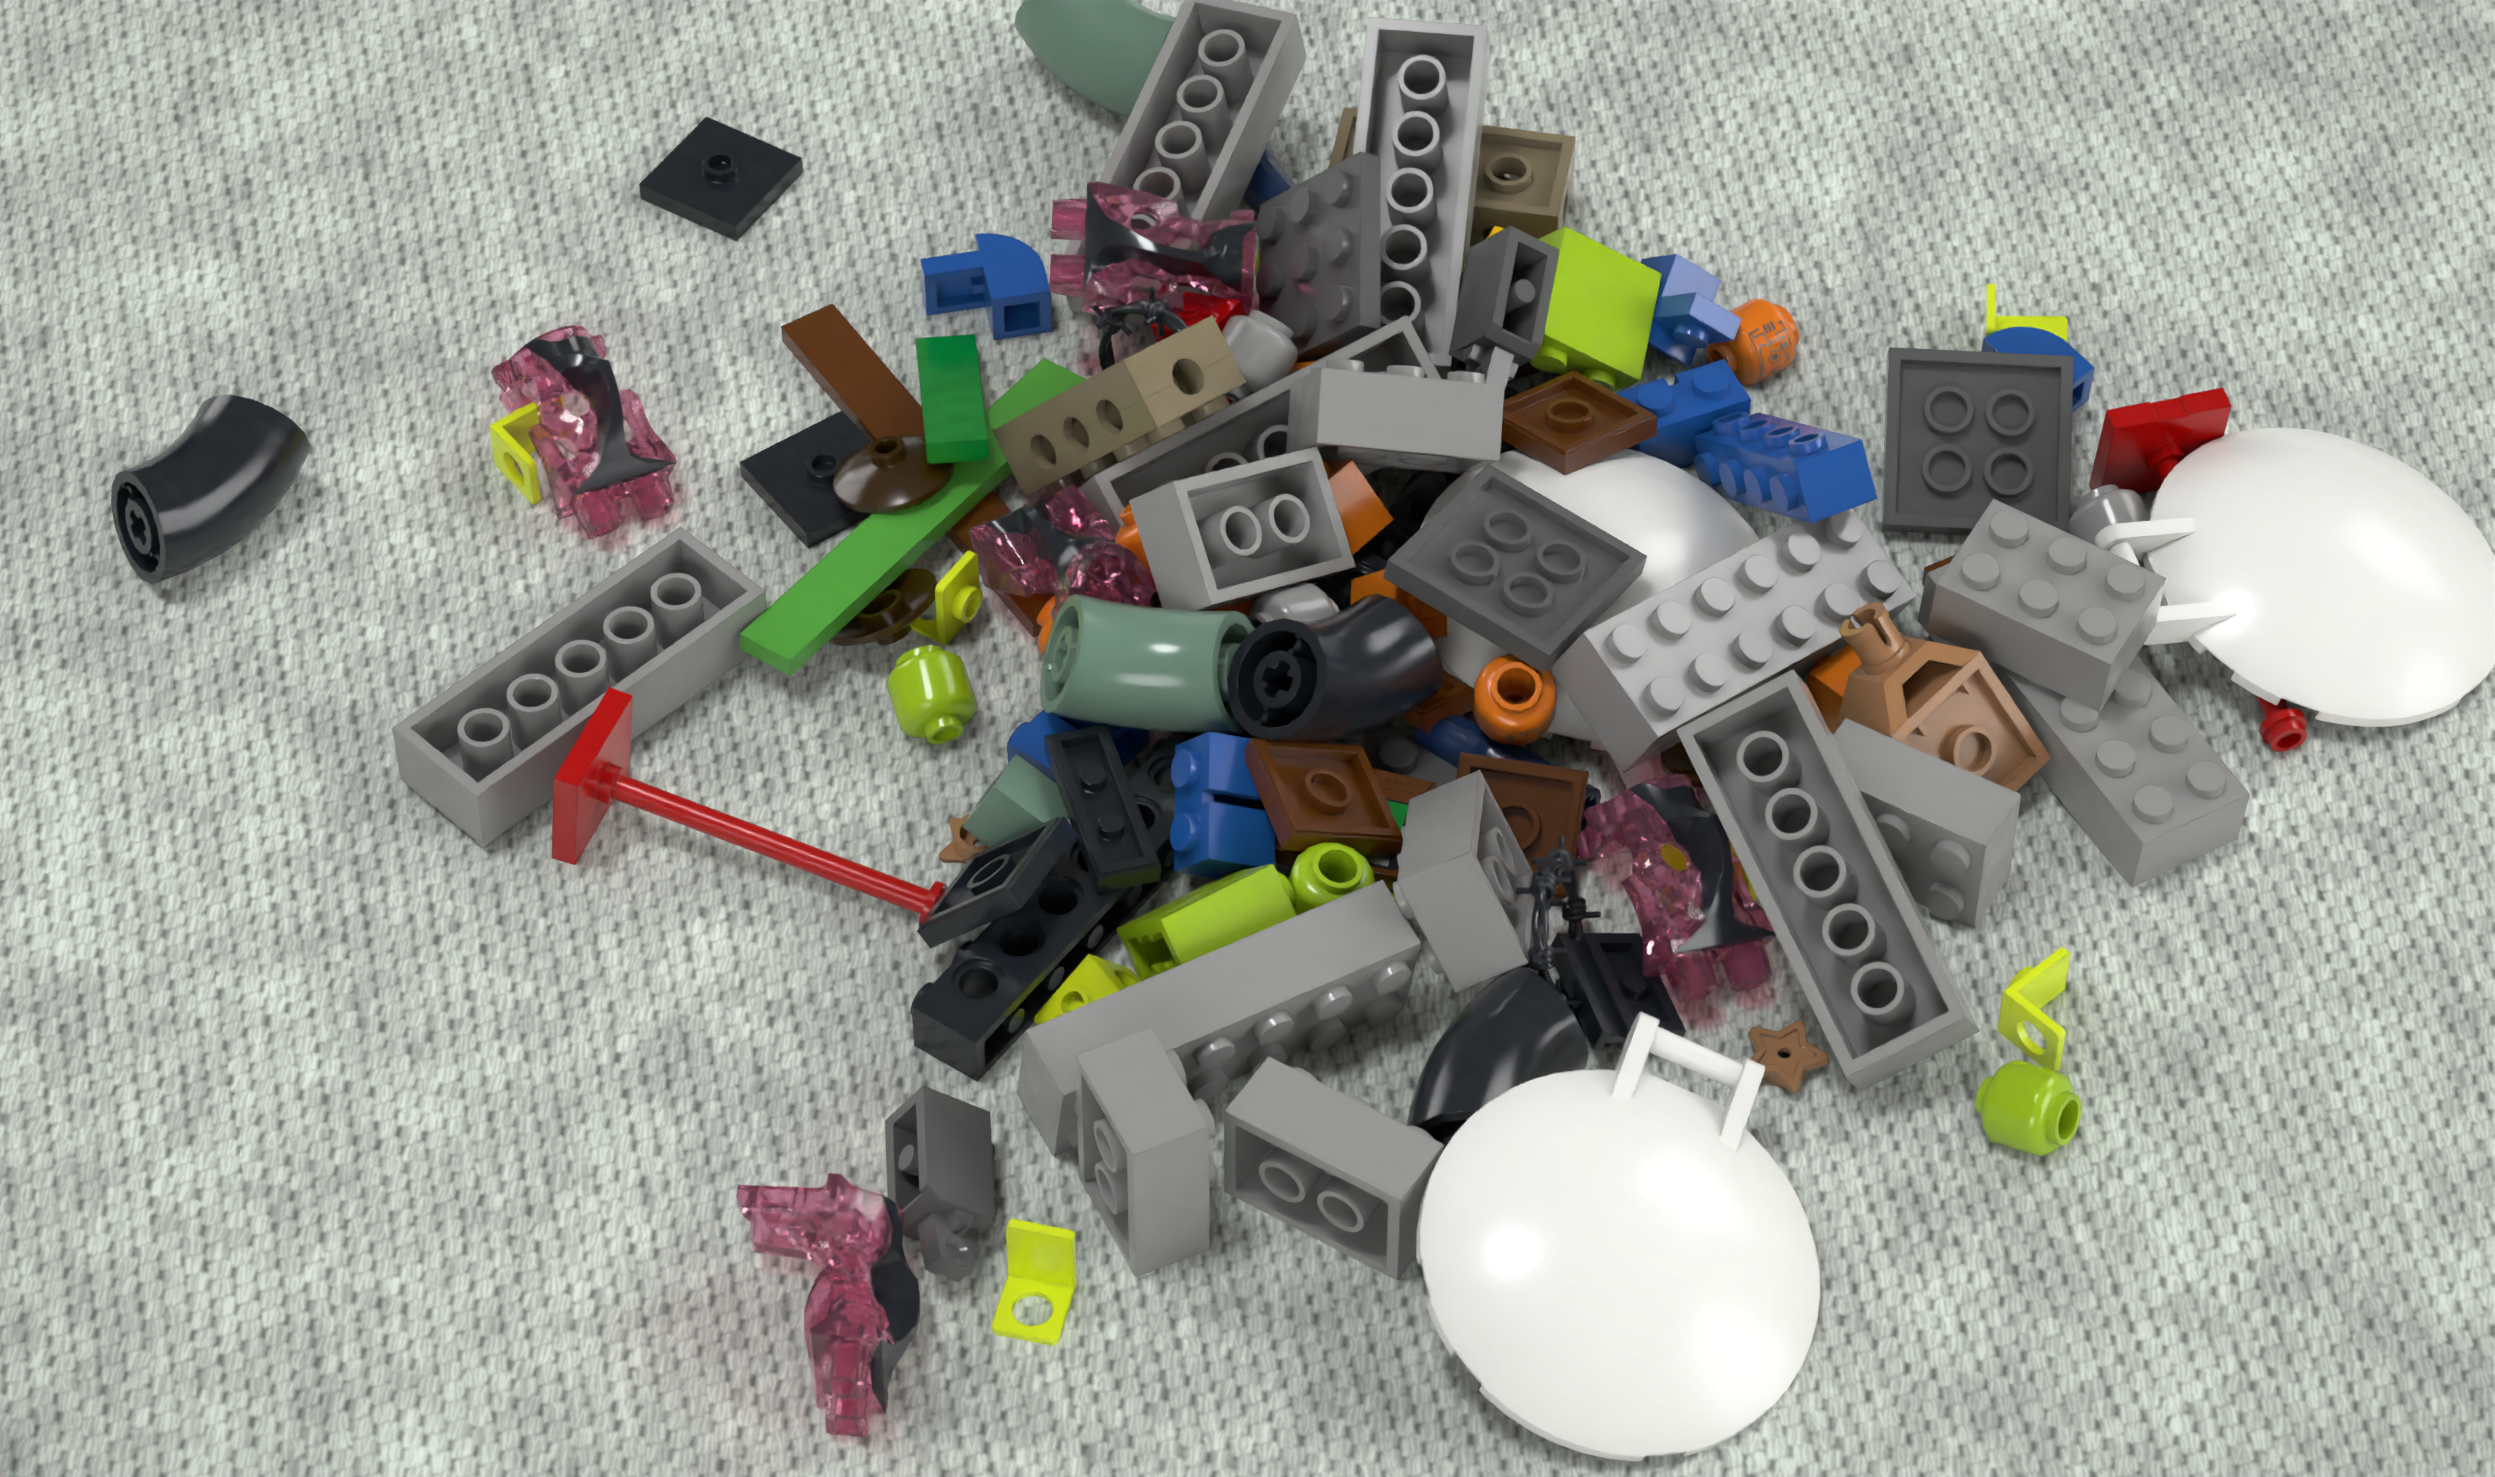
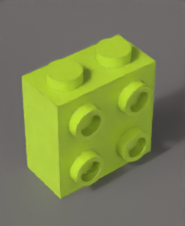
M1566 226L1540 238L1539 240L1559 249L1542 346L1534 359L1530 361L1531 365L1538 370L1558 373L1560 375L1576 371L1613 392L1640 381L1662 273Z
M1272 863L1227 873L1116 929L1140 981H1143L1297 916L1294 910L1296 894L1289 880L1282 873H1277Z

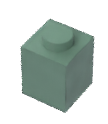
M1015 754L983 793L962 827L990 848L1058 816L1059 818L1064 816L1067 819L1068 814L1057 784L1019 755Z

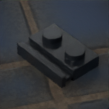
M1566 933L1556 934L1550 946L1553 948H1568V954L1555 955V968L1570 1001L1581 1000L1582 1002L1581 1007H1574L1593 1049H1602L1605 1043H1616L1619 1049H1623L1631 1026L1640 1011L1659 1019L1658 1027L1681 1037L1684 1036L1686 1029L1640 933H1583L1579 940H1569Z

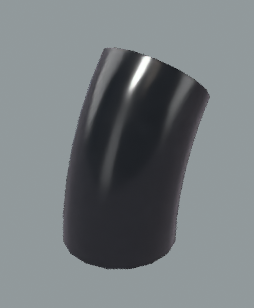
M235 395L212 396L202 403L189 426L168 448L140 465L117 473L111 489L114 526L121 547L131 567L139 577L153 585L183 574L221 555L250 534L274 510L295 481L311 447L305 432L292 419L273 407L256 400Z
M1380 594L1364 596L1349 607L1320 620L1297 621L1282 618L1264 622L1245 637L1233 656L1227 677L1228 702L1236 721L1252 736L1276 742L1323 743L1360 735L1382 727L1413 711L1435 696L1442 687L1443 666L1438 649L1427 630L1417 618L1396 600Z
M1518 967L1499 975L1477 993L1453 1019L1434 1046L1420 1074L1410 1105L1407 1126H1416L1423 1129L1434 1140L1444 1144L1445 1149L1454 1134L1474 1113L1505 1091L1532 1079L1550 1074L1583 1070L1587 1066L1589 1055L1585 1035L1574 1013L1560 994L1542 977L1525 967Z

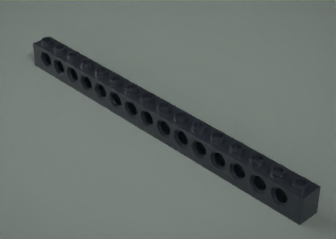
M1506 385L1504 400L1521 392ZM1501 440L1500 454L1517 449ZM1423 471L1420 475H1412L1403 486L1400 496L1387 508L1394 520L1352 555L1356 567L1318 581L1315 585L1336 603L1339 611L1351 605V579L1386 569L1388 559L1420 529L1426 514L1436 499L1462 474ZM1247 731L1241 734H1227L1250 739H1263L1256 736H1252ZM1173 732L1167 739L1162 738L1158 740L1151 748L1144 764L1128 778L1161 865L1160 881L1097 894L1077 838L1075 837L1021 909L992 921L974 941L969 940L965 942L956 952L952 964L934 983H926L917 992L910 1009L915 1047L978 1082L1034 1023V1017L1084 958L1088 954L1096 956L1118 933L1116 928L1126 924L1174 873V849L1170 843V829L1175 814V786L1171 780V765L1175 756V746L1202 734Z

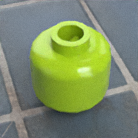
M937 645L920 646L902 654L897 659L896 667L891 671L887 679L886 688L903 733L913 738L926 737L927 741L931 744H942L959 737L964 731L963 726L973 718L978 707L961 657L949 651H943Z
M1326 842L1310 846L1296 858L1288 879L1296 894L1294 910L1297 915L1375 883L1374 871L1365 857L1351 847L1340 843Z
M2021 1060L2007 1062L1995 1072L1993 1077H1986L1981 1083L1976 1096V1111L1979 1115H1982V1126L1988 1139L1999 1145L2035 1156L2050 1154L2059 1146L2068 1144L2075 1135L2081 1118V1100L2075 1094L2069 1077L2059 1071Z

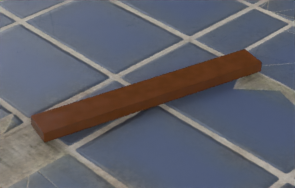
M833 303L781 326L782 342L837 407L872 442L886 436L924 435L922 407ZM992 490L945 534L963 555L968 550L978 554L979 574L1034 638L1039 635L1042 626L1036 620L1045 604L1058 593L1067 597L1073 592L1078 591V588L1066 576L1063 589L1053 562L1048 559L1038 558L1030 536L1017 532L1002 533L993 528L970 531L1011 513V510Z

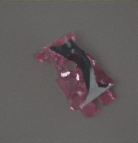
M1100 181L1087 183L1086 199L1053 200L1051 239L1084 241V255L1051 254L1049 293L1069 297H1082V312L1095 313L1092 310L1095 304L1104 312L1108 307L1128 305L1137 300H1149V293L1139 292L1133 289L1131 285L1134 277L1144 275L1155 278L1161 283V289L1155 293V298L1162 300L1168 297L1170 299L1168 305L1172 312L1183 311V298L1177 293L1176 285L1202 289L1212 296L1224 299L1241 300L1246 316L1250 314L1253 300L1256 251L1254 210L1242 209L1230 213L1229 220L1201 221L1179 215L1177 202L1152 193ZM1149 213L1155 216L1157 221L1155 226L1142 230L1133 228L1130 220L1133 215ZM1187 240L1197 243L1199 248L1197 251L1174 248V246Z
M572 325L551 330L534 338L522 346L510 359L494 366L491 374L495 383L502 389L499 399L508 414L535 401L539 423L531 427L528 435L546 472L556 516L560 520L575 515L587 537L594 539L610 534L620 527L623 518L615 503L616 501L630 497L641 521H649L668 514L675 503L668 478L677 462L672 451L649 424L640 398L630 388L619 393L609 360H604L606 357V344L602 335L592 336L583 326ZM571 393L580 395L589 405L588 413L577 416L568 412L561 403V396ZM623 420L626 421L632 431V439L629 442L624 440ZM557 443L576 457L572 460L565 458Z
M1075 485L1047 497L1037 498L1011 513L993 521L987 520L971 527L970 531H968L974 553L978 554V565L984 586L1003 595L1012 593L1027 597L1034 593L1055 594V606L1051 611L1053 623L1067 598L1075 594L1129 605L1151 607L1150 600L1152 594L1157 591L1151 570L1145 568L1132 551L1115 543L1116 534L1106 519Z
M1672 774L1639 783L1612 799L1585 810L1583 813L1588 826L1580 833L1577 856L1579 859H1587L1588 862H1592L1619 853L1632 854V875L1628 876L1622 882V885L1634 906L1641 926L1643 943L1642 973L1646 978L1666 974L1679 1003L1699 1000L1710 995L1719 987L1712 965L1723 964L1731 990L1735 991V993L1756 989L1773 976L1765 946L1777 936L1765 911L1752 898L1746 888L1742 876L1741 862L1731 853L1728 836L1718 815L1703 809L1698 789H1693L1688 776ZM1670 846L1678 849L1686 858V869L1677 871L1669 866L1662 857L1661 847Z
M828 1173L826 1185L819 1188L738 1185L736 1194L737 1205L743 1217L751 1222L749 1232L754 1253L807 1259L822 1268V1271L812 1285L804 1311V1335L817 1409H827L825 1417L826 1433L841 1436H868L871 1412L886 1413L889 1406L888 1387L893 1369L916 1336L920 1320L918 1279L906 1261L902 1245L904 1212L896 1202L886 1196L852 1186L842 1174Z

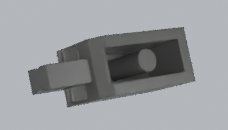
M1512 226L1469 248L1449 349V355L1466 363V372L1484 374L1485 384L1504 386L1505 392L1507 382L1514 379L1517 368L1534 359L1543 342L1559 249Z
M923 1085L885 1120L887 1197L896 1203L903 1224V1236L920 1242L925 1270L935 1275H944L948 1280L960 1282L975 1268L978 1236L987 1232L996 1221L998 1202L994 1195L993 1176L995 1147L991 1138L990 1112Z

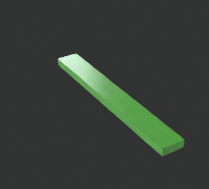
M1043 358L985 411L989 459L955 462L953 476L947 485L936 495L916 506L889 513H872L740 633V649L791 676L1013 472L992 430L1086 379Z

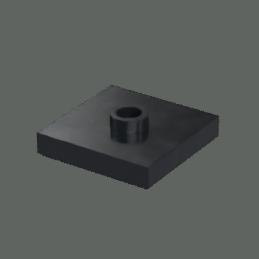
M706 116L639 184L640 198L737 242L803 173L802 158Z
M843 411L740 461L741 477L807 548L867 519L872 514L858 512L846 507L838 500L834 490V475L841 463L858 449L872 443Z
M1058 816L972 855L919 924L917 932L931 949L1021 909L1076 837L1077 832L1064 816L1061 818Z

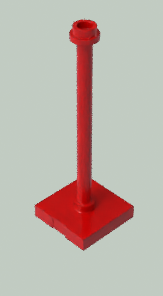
M2224 388L2181 395L2177 398L2152 403L2145 402L2106 410L2089 481L2091 491L2105 485H2116L2119 489L2133 490L2137 494L2159 490L2167 475L2189 453L2210 441L2224 436L2232 407ZM2256 696L2265 720L2259 726V733L2263 742L2270 744L2272 750L2276 752L2292 750L2300 746L2307 738L2305 730L2307 720L2304 713L2299 709H2289L2286 700L2283 698L2280 699L2276 706Z
M611 687L606 691L554 777L552 858L572 865H576L608 809L617 800L921 914L919 924L947 889V884L936 881L931 889L928 890L628 777L630 774L633 695Z

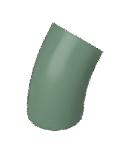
M1024 0L1016 12L1014 26L1034 56L1059 81L1081 97L1109 111L1129 117L1176 17L1154 12L1136 0Z
M1078 594L1069 596L1057 614L1046 644L1040 679L1041 706L1048 714L1111 726L1176 733L1205 734L1210 731L1222 734H1241L1246 730L1236 721L1228 702L1227 677L1235 652L1245 637L1255 628L1246 615L1237 611L1163 609L1106 601Z

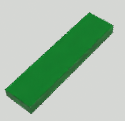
M975 334L915 338L927 463L940 464L989 459L987 427Z

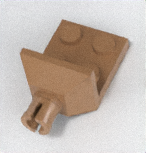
M1880 602L1866 604L1852 613L1856 622L1861 626L1860 628H1856L1853 622L1845 619L1841 624L1839 633L1845 642L1853 648L1861 660V665L1848 677L1837 720L1838 726L1847 718L2015 792L2051 759V756L1980 651L1904 636L1900 634L1890 619L1889 612Z

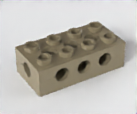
M1343 108L1328 168L1353 155L1358 109ZM1483 125L1470 247L1487 239L1494 226L1503 229L1512 226L1537 239L1565 226L1573 190L1575 136Z
M1212 315L1119 361L992 430V433L1024 495L1027 496L1045 486H1048L1051 494L1067 487L1070 488L1230 405L1225 393L1247 382Z

